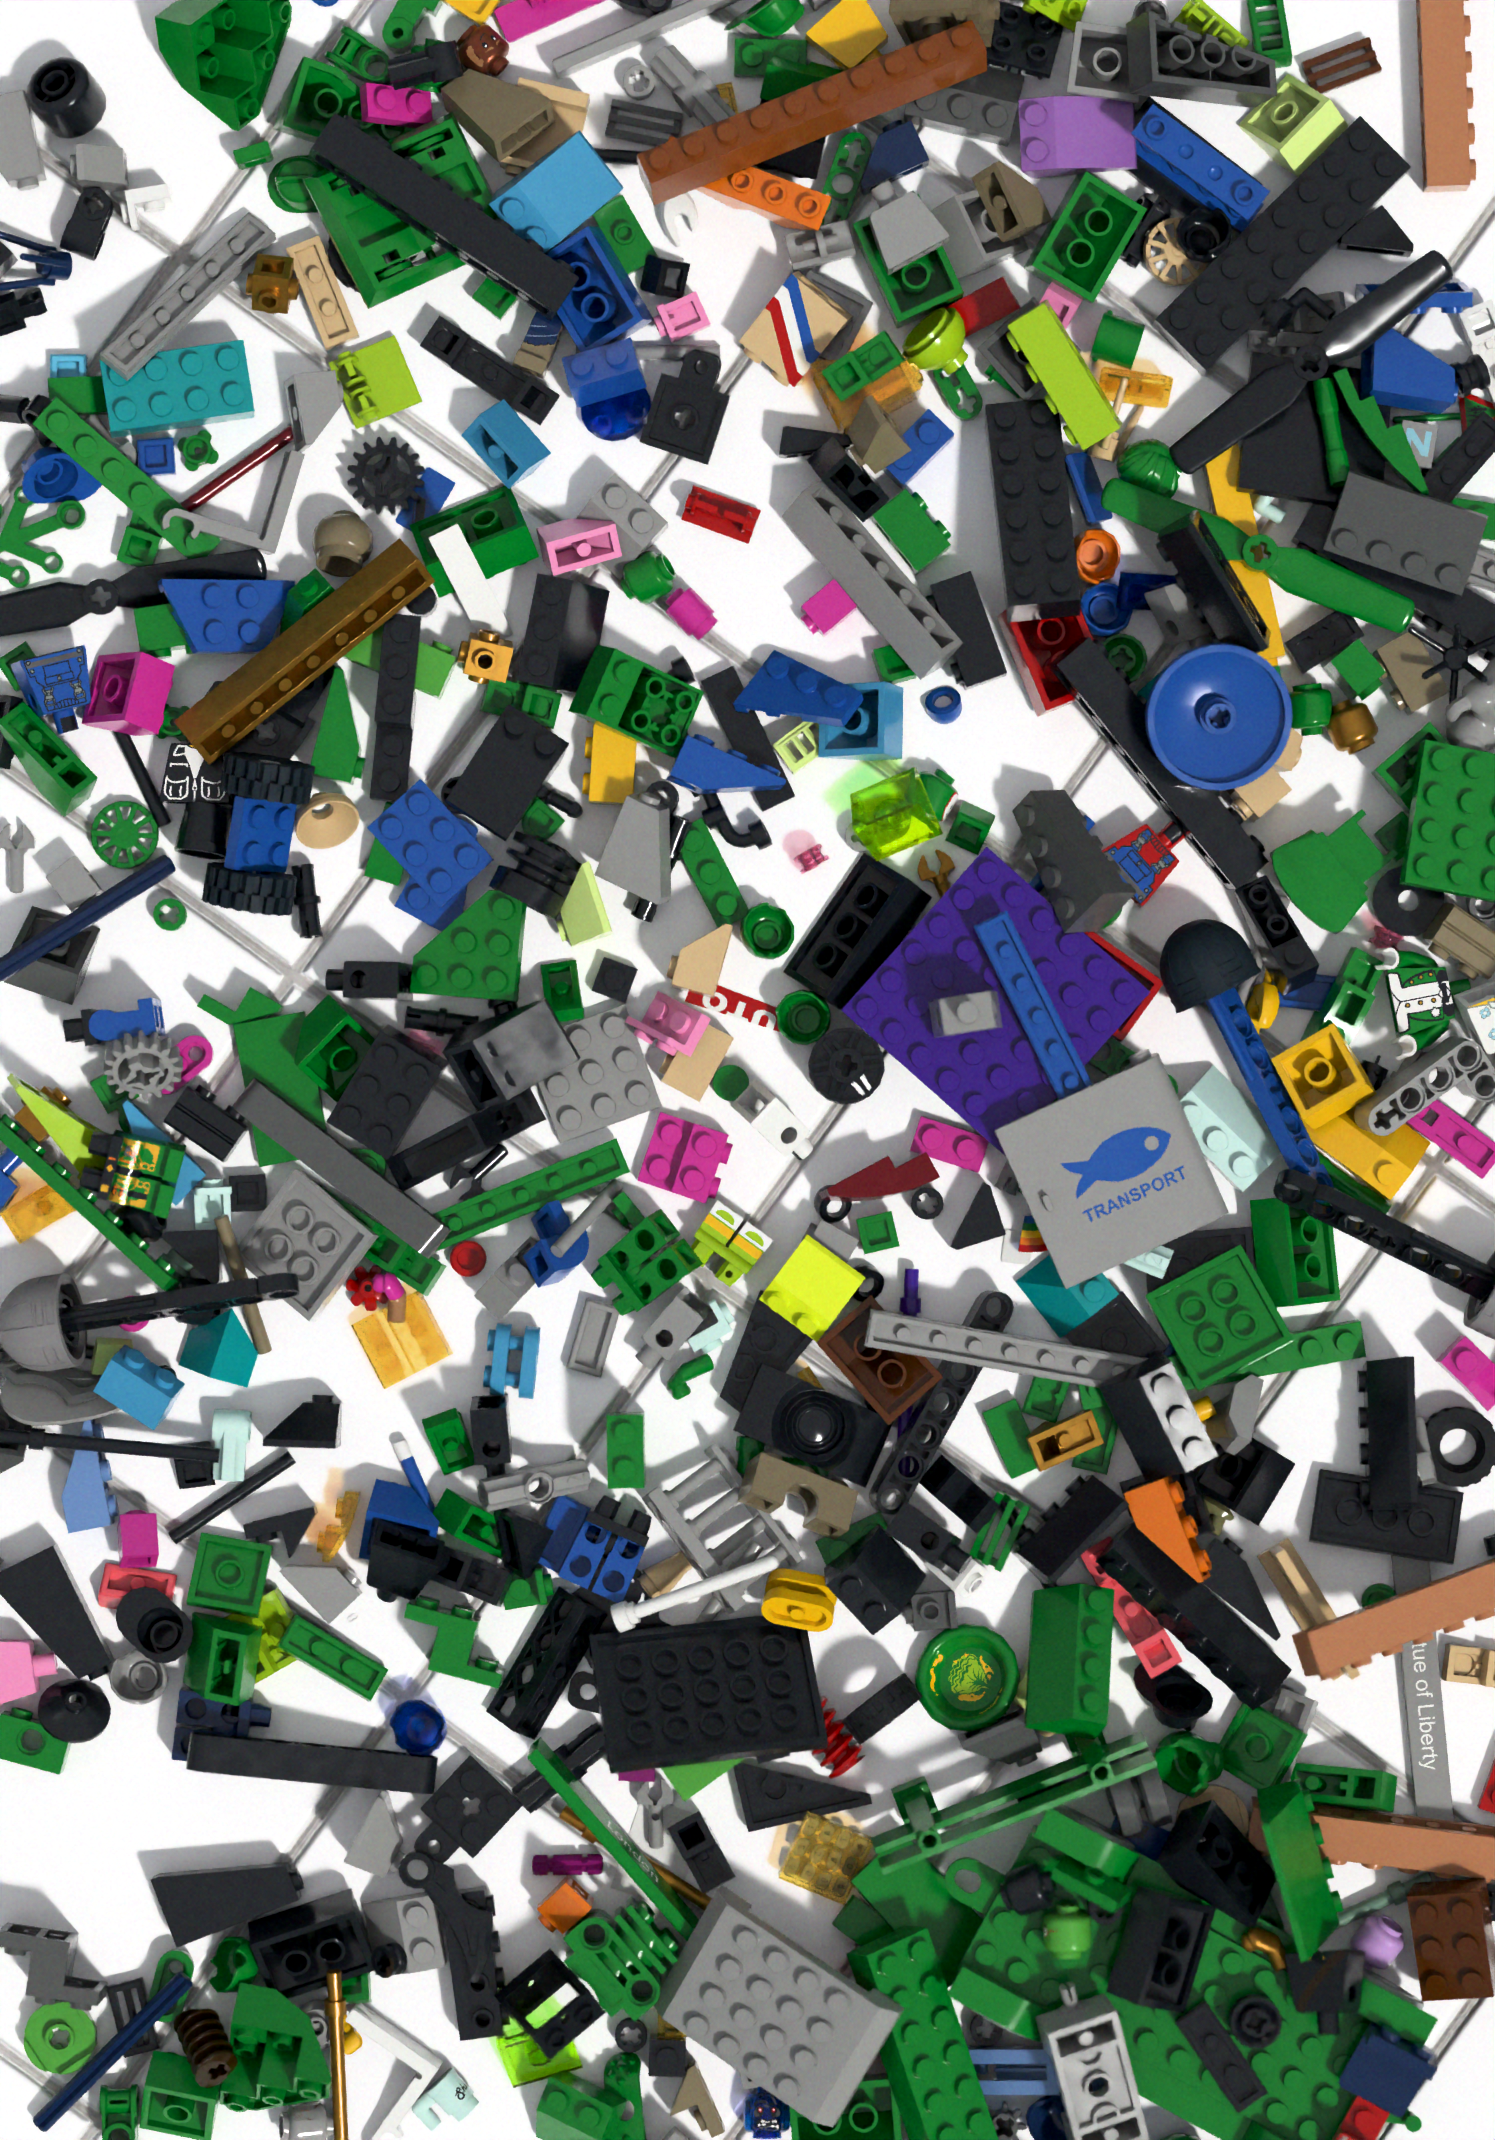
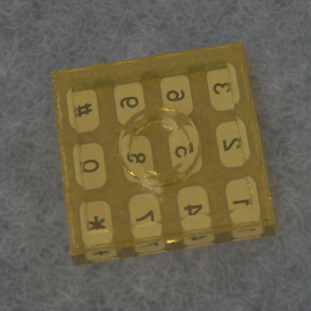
M807 1810L778 1872V1878L845 1905L853 1888L849 1880L863 1867L873 1846L871 1836Z

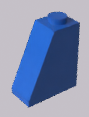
M1392 328L1361 353L1360 401L1374 395L1379 405L1434 414L1443 413L1455 403L1459 391L1458 383L1455 382V368Z

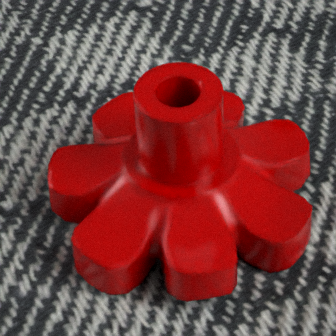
M373 1265L369 1272L363 1266L354 1270L357 1279H349L346 1283V1289L355 1292L350 1298L354 1306H359L364 1302L367 1311H374L377 1308V1301L382 1304L388 1303V1297L385 1292L378 1293L373 1289V1278L376 1274L382 1273L381 1267ZM367 1285L371 1286V1291L366 1290Z

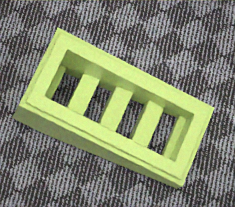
M804 721L772 744V748L793 775L818 757L819 741L809 729V727L815 724L819 730L818 723ZM801 733H804L815 748L810 753L797 737ZM791 741L803 756L799 761H797L786 746Z

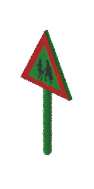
M1470 394L1464 398L1458 396L1459 413L1395 416L1392 421L1398 424L1402 420L1414 422L1460 420L1461 432L1463 434L1482 411L1495 421V408L1491 402Z

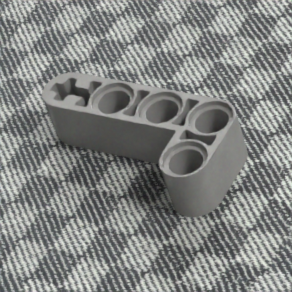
M1451 1036L1377 1089L1376 1095L1358 1104L1354 1112V1120L1360 1129L1379 1136L1389 1135L1454 1086H1457L1459 1091L1467 1097L1482 1102H1490L1495 1099V1068L1477 1042L1459 1036ZM1464 1047L1465 1056L1458 1062L1457 1054ZM1436 1067V1079L1430 1083L1429 1074ZM1482 1076L1483 1085L1476 1091L1475 1083ZM1408 1088V1099L1405 1103L1401 1104V1094Z

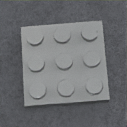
M625 1004L563 1026L580 1059L538 1083L560 1143L662 1107L638 1038L633 1035L634 1027L625 1022L629 1016Z
M294 1169L242 1239L238 1248L245 1268L257 1278L258 1276L277 1273L297 1274L300 1294L283 1300L309 1322H315L379 1236L302 1171Z

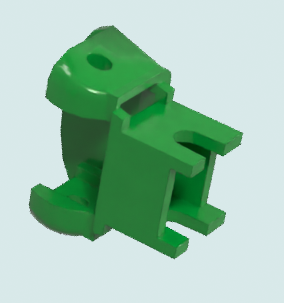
M1362 809L1327 837L1323 832L1316 834L1311 829L1269 853L1273 871L1291 902L1307 919L1319 928L1335 935L1346 927L1362 905L1368 901V897L1365 894L1368 887L1364 882L1398 855L1395 849L1383 855L1358 825L1357 822L1366 816Z

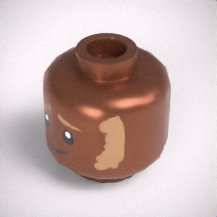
M475 24L472 25L456 43V46L459 48L460 62L467 69H472L488 76L492 74L494 77H497L509 64V61L506 59L510 49L509 44L488 25H481L479 27Z

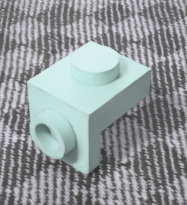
M222 1178L202 1179L201 1186H195L192 1189L194 1230L217 1229L214 1218L225 1214L228 1215L231 1224L230 1194H232V1186L229 1184L223 1185Z
M715 1299L708 1303L718 1322L687 1339L694 1352L702 1349L704 1355L723 1344L720 1338L732 1331L729 1324L735 1321L726 1303L723 1302L718 1305Z

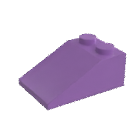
M1050 96L1018 100L1021 172L1031 179L1075 175L1086 171L1088 173L1137 169L1136 138L1131 135L1135 128L1134 103L1088 96Z

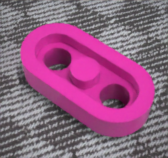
M192 1035L175 1045L180 1048V1056L183 1057L181 1081L174 1082V1090L172 1092L162 1089V1094H173L179 1091L210 1066L214 1058V1050L212 1044L206 1038ZM193 1047H199L202 1050V1057L197 1061L192 1060L189 1055Z

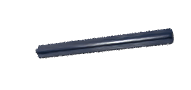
M161 855L0 957V982L10 978L172 875L176 871L172 860L166 855Z
M178 1972L33 2117L32 2121L35 2126L42 2132H47L192 1987V1980L184 1972Z

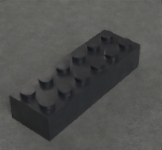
M1045 399L986 404L985 429L1007 623L1080 616L1081 594L1059 413L1053 414Z

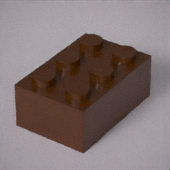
M1486 1878L1414 1883L1407 1895L1422 2001L1494 1997L1495 1939Z

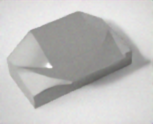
M1252 1374L1236 1383L1232 1387L1230 1394L1213 1404L1217 1415L1207 1420L1206 1432L1210 1440L1219 1443L1226 1452L1236 1455L1252 1440L1264 1382L1263 1379Z

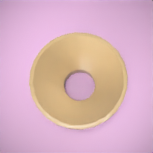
M318 792L312 795L309 804H302L297 810L294 829L298 840L306 847L327 849L349 839L357 830L360 817L356 806L347 796L339 793ZM330 804V807L322 813L312 812L314 808L320 805Z

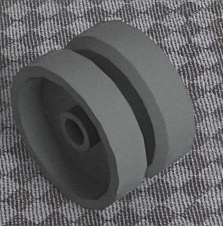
M1148 1746L1144 1749L1131 1753L1129 1758L1150 1751L1151 1749ZM1119 1758L1109 1762V1764L1112 1766L1123 1760ZM1157 1767L1104 1788L1112 1814L1117 1817L1124 1838L1142 1832L1143 1822L1139 1811L1141 1808L1145 1809L1149 1823L1154 1828L1173 1823Z

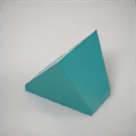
M231 1308L211 1319L207 1325L197 1326L189 1331L178 1365L204 1376L247 1388L256 1364L258 1352Z

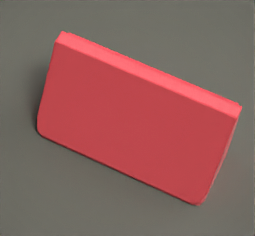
M106 1563L98 1594L99 1606L117 1609L123 1596L133 1589L142 1587L157 1589L173 1602L177 1575L141 1568H120L117 1564Z

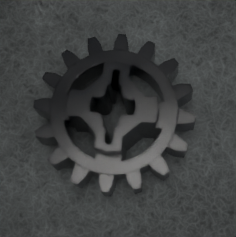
M377 437L376 447L372 448L370 444L365 442L363 446L366 452L363 455L357 452L353 453V457L358 463L357 466L348 465L347 470L355 474V478L347 480V484L349 487L358 488L352 496L355 500L365 499L362 505L364 510H368L374 505L376 506V515L381 516L384 508H388L391 515L396 516L397 506L401 505L404 510L408 511L409 505L407 500L409 498L416 501L420 499L415 489L425 487V482L418 479V475L425 473L424 466H415L420 456L418 453L408 455L410 444L407 442L399 448L397 447V439L395 437L391 438L389 445H384L381 437ZM383 454L382 459L374 465L367 464L374 456ZM398 456L408 464L410 474L399 470L397 467ZM390 465L391 473L395 476V479H389L383 491L382 481L377 475L378 473L384 474L386 468ZM362 479L373 482L376 487L375 497L366 491ZM397 489H406L397 498L389 500L391 493Z

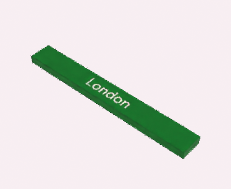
M540 1737L531 1744L527 1759L687 1942L699 1922L697 1916Z

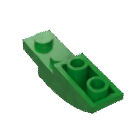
M1351 947L1320 1012L1314 1011L1299 1042L1334 1023L1348 1045H1350L1376 998L1372 993L1383 970H1376L1375 966L1383 965L1384 962L1357 947Z

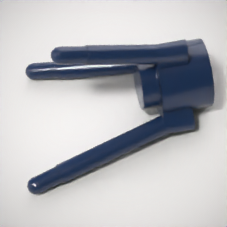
M0 231V239L40 252L38 255L21 253L20 259L34 262L36 272L42 274L38 278L0 283V291L40 285L54 286L56 280H68L72 271V257L69 252L57 251L55 246L42 245Z

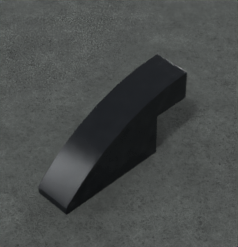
M531 1088L508 1101L481 1110L454 1123L385 1161L398 1187L402 1191H406L546 1120Z

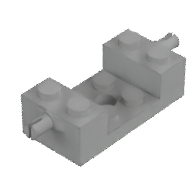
M1066 1982L1067 1988L1064 1984H1061L1059 1990L1064 2005L1057 2010L1036 2016V2021L1043 2048L1052 2060L1065 2110V2112L1061 2113L1067 2140H1150L1117 2010L1105 1993L1086 2000H1078L1073 1982ZM1097 2077L1105 2078V2084L1100 2090L1095 2092L1088 2090V2086L1093 2079Z

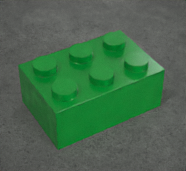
M868 217L852 224V233L897 329L963 298L964 291L943 246L887 275L868 222Z

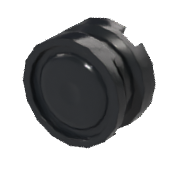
M1257 1993L1246 1994L1238 1998L1231 2006L1228 2016L1229 2027L1235 2038L1242 2045L1252 2049L1265 2048L1273 2044L1279 2037L1282 2028V2017L1276 2005L1268 1997Z

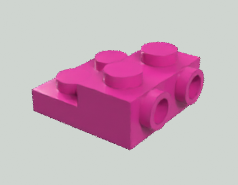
M660 1112L637 1181L706 1204L708 1197L713 1199L716 1197L722 1178L715 1175L719 1163L727 1164L733 1144L727 1142L728 1134Z

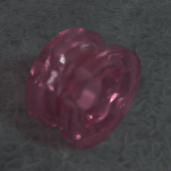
M821 843L793 859L795 863L801 865L802 869L800 872L802 875L830 859L828 855L822 854L821 849L823 846Z
M1374 925L1375 936L1369 938L1368 943L1378 948H1394L1399 950L1397 944L1400 941L1403 942L1404 936Z

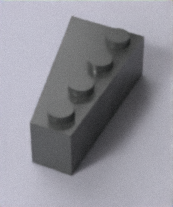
M1149 10L1126 23L1130 94L1255 108L1277 96L1275 60L1237 45L1230 47L1218 42V38L1207 33L1200 35L1188 30L1187 25L1177 21L1167 22L1160 19L1159 14Z
M1065 790L1030 791L1012 810L1064 933L1098 932L1137 893L1131 883H1124L1119 875L1122 870L1117 863L1109 861L1101 849L1104 845L1098 836H1091L1086 829V819Z

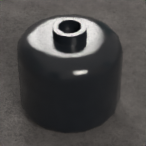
M59 57L47 61L34 72L27 86V100L32 110L46 128L60 138L72 139L92 131L102 120L106 110V95L102 87L87 67L75 58Z

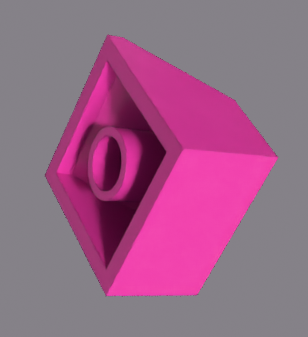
M142 651L98 655L90 687L91 703L85 707L81 724L133 736L158 735L164 721V709L168 693L172 688L175 666Z

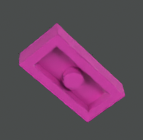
M367 82L360 87L362 122L417 128L433 121L431 92L414 88L394 90V87L390 85Z
M921 1116L910 1151L918 1154L927 1152L930 1158L979 1173L989 1142L981 1135Z

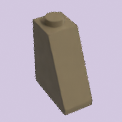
M472 69L465 71L462 77L450 79L449 83L441 88L445 110L448 113L453 112L457 122L498 163L555 123L552 103L546 96Z

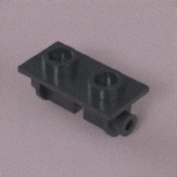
M1145 193L1135 201L1147 210L1120 258H1125L1123 261L1125 264L1134 269L1137 268L1138 264L1144 263L1143 246L1146 232L1172 215L1170 213L1172 205L1162 200V195Z

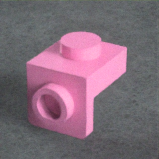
M696 291L666 305L663 303L657 305L656 311L658 315L653 317L660 336L668 335L671 344L711 326Z

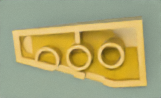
M1357 1106L1315 1130L1303 1121L1299 1114L1313 1144L1385 1200H1391L1430 1145L1429 1141L1405 1123L1386 1136H1379L1360 1129L1354 1120V1112Z

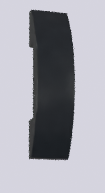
M440 315L420 344L421 348L498 401L504 399L514 411L541 426L560 397L558 393L532 376L526 375L470 338V335Z

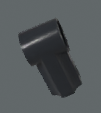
M455 40L425 47V51L409 53L387 60L388 73L394 90L430 81L434 84L464 76Z

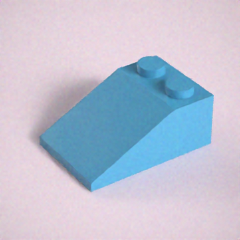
M578 130L495 191L489 205L500 219L513 227L514 234L523 240L528 238L537 242L543 247L545 253L566 238L623 190L624 187L581 131Z

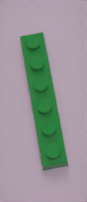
M57 396L51 400L32 422L36 428L187 559L208 556L221 542L220 538L202 532L195 539L191 540L188 533L192 529V524L190 521L176 516L170 519V527L161 530L160 522L165 512L175 508L188 510Z
M617 1138L433 1213L451 1229V1232L435 1252L537 1211L547 1202L561 1201L629 1173L630 1170Z

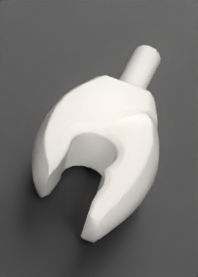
M688 192L664 201L660 205V218L663 229L672 244L677 248L681 246L677 233V226L674 223L675 217L685 215L693 233L697 230L698 225L697 207Z

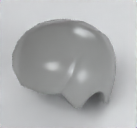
M133 1650L122 1657L116 1658L109 1673L111 1690L120 1700L133 1705L148 1704L159 1698L164 1693L169 1679L165 1663L153 1662L146 1658L139 1650Z

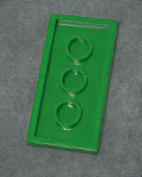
M305 1011L234 1024V1033L245 1088L253 1078L258 1079L328 1133L319 1086L294 1064L302 1022L306 1017ZM252 1124L259 1167L299 1160Z
M912 1841L876 1854L849 1880L850 1884L893 1931L906 1925L926 1927L928 1929L947 1988H949L959 1973L957 1966L982 1919L971 1907L956 1900L949 1894L945 1885V1877L928 1858L883 1875L877 1858L914 1844Z

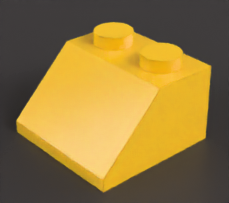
M1334 1023L1271 1059L1303 1121L1313 1130L1377 1094L1361 1063Z

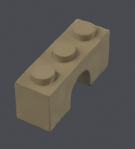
M761 1452L747 1463L737 1501L770 1514L784 1504L786 1493L793 1494L802 1501L805 1508V1518L802 1527L835 1540L849 1530L859 1491L849 1488L848 1484L840 1479H827L819 1476L810 1467L803 1465L795 1466L787 1463L778 1454Z

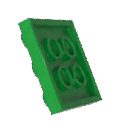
M1241 1244L1146 1294L1144 1297L1197 1393L1294 1341Z

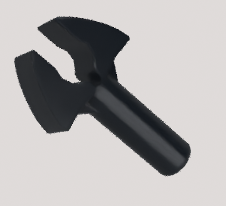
M498 1144L473 1168L464 1169L459 1163L453 1171L450 1189L454 1188L461 1179L473 1177L470 1190L465 1192L459 1199L467 1200L486 1192L481 1187L482 1178L509 1154L507 1148L502 1144Z

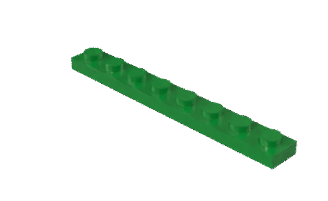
M6 1113L0 1117V1141L152 1281L165 1291L174 1290L181 1283L172 1275L176 1269L161 1256L155 1259L147 1252L150 1245L135 1232L129 1236L121 1228L124 1221L109 1208L103 1212L95 1204L98 1198L92 1191L82 1186L77 1188L69 1180L72 1173L57 1160L52 1165L43 1156L47 1151L32 1137L26 1141L17 1133L21 1128L20 1125Z
M1356 1319L1290 1332L1294 1338L1293 1342L1213 1385L1240 1381L1251 1374L1261 1377L1366 1357L1361 1321ZM1176 1354L1167 1355L1185 1390L1195 1389ZM1077 1384L1080 1404L1083 1410L1108 1406L1098 1387Z

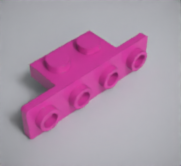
M515 0L495 9L494 13L507 42L512 43L607 0Z

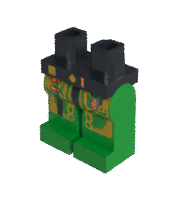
M116 1129L114 1134L93 1132L88 1153L106 1157L107 1160L104 1169L85 1165L80 1186L98 1192V1199L109 1200L117 1204L152 1212L155 1216L167 1219L186 1146L126 1133Z

